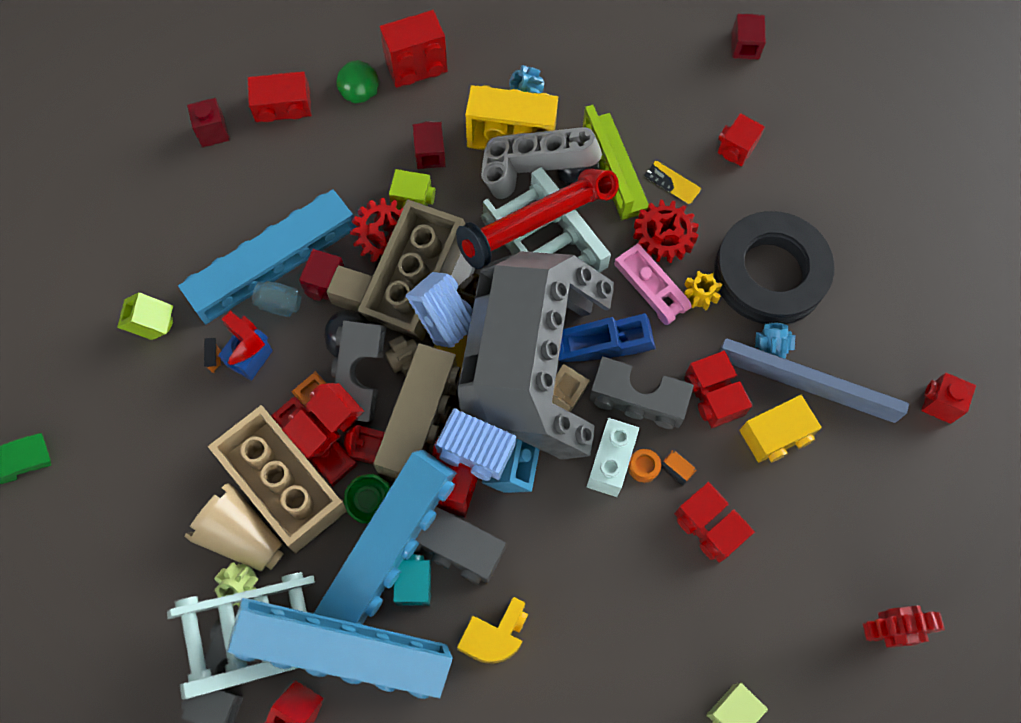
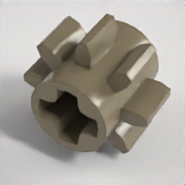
M401 335L389 341L391 349L384 353L393 372L402 371L406 377L416 352L417 344L413 339L406 342Z

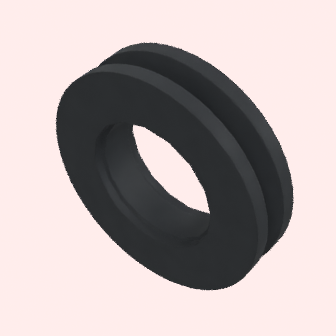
M779 211L758 212L739 220L725 235L714 263L716 283H722L719 292L726 303L741 316L760 324L781 323L786 325L805 318L827 294L833 282L835 270L831 248L823 235L802 218ZM760 245H775L787 250L796 258L802 269L801 283L795 289L786 292L770 291L759 286L750 278L745 268V254L752 248Z

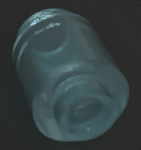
M272 281L258 282L253 291L252 303L262 311L290 317L293 312L296 313L299 310L301 295H298L297 288Z

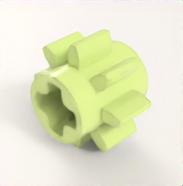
M232 562L227 569L222 568L214 578L219 583L214 589L218 598L257 589L254 585L258 581V577H256L255 572L249 566L244 564L236 565ZM241 602L232 605H237L239 607Z

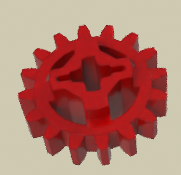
M381 198L377 205L373 200H370L367 203V209L362 206L357 211L361 217L355 216L351 221L357 227L350 231V235L358 237L353 245L354 247L360 245L363 247L360 253L361 256L367 253L371 254L370 262L372 263L379 257H382L403 208L400 210L396 208V200H393L389 205H386L385 198ZM376 213L374 223L365 225L369 216ZM381 226H383L384 231L389 233L386 237L384 232L378 230Z
M660 200L658 207L649 203L647 211L641 209L638 219L635 220L634 229L636 230L634 231L633 239L639 240L638 243L642 248L647 249L646 252L650 256L652 254L656 255V262H660L662 257H666L668 263H672L675 255L678 259L682 260L686 252H692L694 244H696L698 239L696 232L699 225L698 223H692L695 215L693 213L686 215L684 213L686 206L683 205L678 209L675 207L676 203L673 200L670 206H665L663 200Z
M919 605L887 609L886 611L878 612L879 619L863 623L866 641L884 640L886 648L912 646L929 642L928 634L945 630L940 612L923 613Z

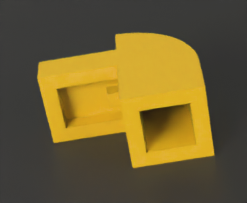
M513 597L498 628L472 616L457 646L458 651L480 662L489 664L500 663L511 658L519 650L523 642L511 634L513 630L520 633L528 614L523 612L526 603Z

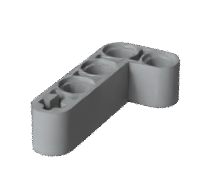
M585 127L497 136L486 144L481 177L495 198L504 199L514 192L517 173L533 172L540 167L547 171L593 166L601 159L602 150L594 132Z

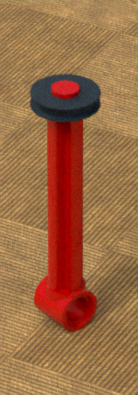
M585 169L579 175L578 181L482 228H479L472 222L459 226L456 230V239L460 252L471 267L482 269L483 266L490 264L491 251L588 202L611 200L618 191V178L613 171Z

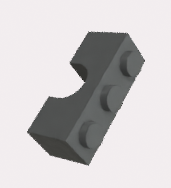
M343 321L342 327H338L336 333V345L340 346L338 358L333 360L331 375L335 377V383H339L364 410L357 421L370 422L375 417L378 389L363 386L357 380L356 367L365 357L383 358L387 327Z
M602 356L589 401L594 402L601 409L612 410L614 408L624 411L626 416L633 419L641 420L646 418L655 421L657 426L665 429H673L674 427L679 429L686 415L693 384L663 375L655 392L642 394L634 390L630 384L629 377L632 365Z
M220 619L212 627L210 633L212 642L207 654L204 653L206 670H211V676L224 673L226 670L225 665L228 664ZM227 688L183 699L181 708L184 712L181 719L193 723H234L243 697L233 694Z

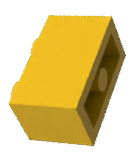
M801 394L746 421L739 431L758 463L768 458L772 463L788 454L786 449L794 445L801 449L814 442V435L822 427Z

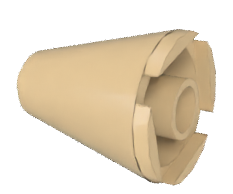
M229 483L225 484L222 489L226 493L221 498L214 495L190 525L195 532L186 533L185 538L192 543L260 572L265 567L272 570L284 554L279 550L283 544L236 488Z

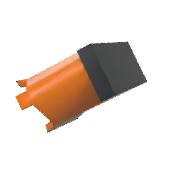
M204 338V367H207L211 373H215L214 371L221 366V359L218 356L221 349L216 344V338Z
M673 450L661 463V468L683 486L697 471L676 451L673 453Z

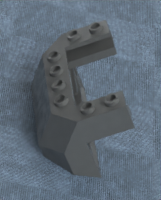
M521 251L494 260L480 270L458 385L460 411L510 434H514L516 439L561 460L591 456L595 425L552 403L566 307L580 316L590 315L593 303L605 311L610 310L614 282L575 255Z

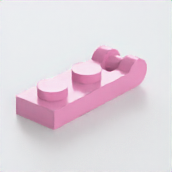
M639 243L615 259L614 265L655 310L663 324L669 325L675 320L677 314H684L692 307L685 294ZM668 296L673 301L669 306L663 301Z

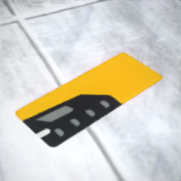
M655 161L644 175L647 179L687 204H691L701 191L699 186L658 161Z

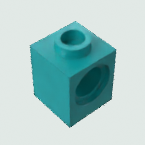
M412 554L408 560H402L397 568L401 573L394 583L393 602L396 606H430L432 565L430 560H424L423 555Z

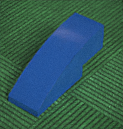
M646 313L616 321L613 317L563 329L559 361L602 359V356L614 358L654 350L656 347L650 320Z

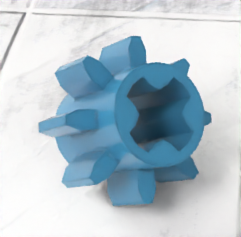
M522 65L520 70H516L511 75L510 89L537 94L542 93L544 80L539 77L540 70Z
M768 323L764 325L762 332H756L755 347L775 356L786 358L789 350H795L796 335H792V331H788V326L785 324Z

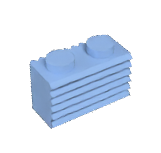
M432 272L406 294V298L409 300L433 343L452 348L456 343H459L460 339H463V336L468 334L473 310L466 301L461 299L457 292L458 283L451 275Z
M453 409L435 446L437 453H440L439 458L445 463L455 467L462 463L472 468L470 472L474 476L485 481H489L491 477L499 480L516 445V436L482 420H478L476 417Z

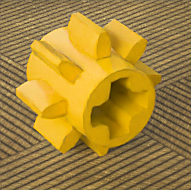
M697 271L695 280L687 278L684 286L688 289L685 290L684 294L692 303L691 308L696 306L703 307L706 311L710 306V301L718 303L721 296L717 292L720 290L722 283H716L713 273L702 274L700 271Z

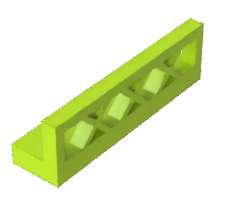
M594 105L586 106L582 127L591 129L602 150V156L599 160L600 169L613 171L618 178V191L612 199L621 221L639 216L641 209L647 211L649 203L611 114L607 113L598 116Z

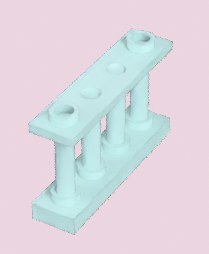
M540 167L532 172L530 190L497 210L488 199L484 200L482 220L486 226L535 200L538 201L558 191L559 188L543 168ZM575 209L553 220V222H558L561 225L564 233L533 251L553 254L569 243L575 244L581 251V255L578 258L589 266H593L598 272L608 268L611 256L610 252ZM547 224L505 244L512 254L521 251L528 252L521 243V240Z
M302 572L293 573L281 577L283 583L198 602L197 596L175 601L176 608L170 609L167 612L168 619L182 618L191 674H188L189 682L180 684L182 699L297 669V667L292 666L289 669L277 668L269 661L262 660V663L248 666L247 661L236 658L232 653H227L229 638L235 622L232 604L241 602L242 597L269 603V595L288 591L291 609L307 612L302 587L315 583L314 575L303 578ZM218 608L228 664L225 665V673L211 676V670H206L196 613Z

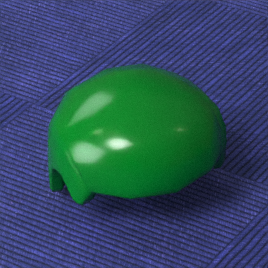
M360 60L351 61L339 70L337 89L345 100L352 103H361L377 95L380 80L376 70L369 63Z
M375 474L361 475L353 479L345 489L343 500L348 515L359 523L369 524L389 492L391 485L383 477Z

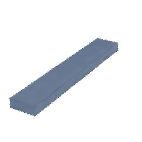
M728 338L724 340L718 351L719 353L725 350L731 364L736 367L893 423L900 420L908 411V402Z

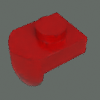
M230 310L221 319L229 332L240 341L229 358V365L251 358L265 346L262 339L254 332L257 330V327L246 316L243 315L239 318Z
M361 425L352 427L344 437L346 452L353 460L374 465L385 432Z

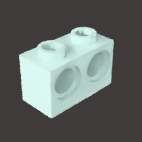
M608 418L587 488L615 497L618 496L625 479L639 427Z

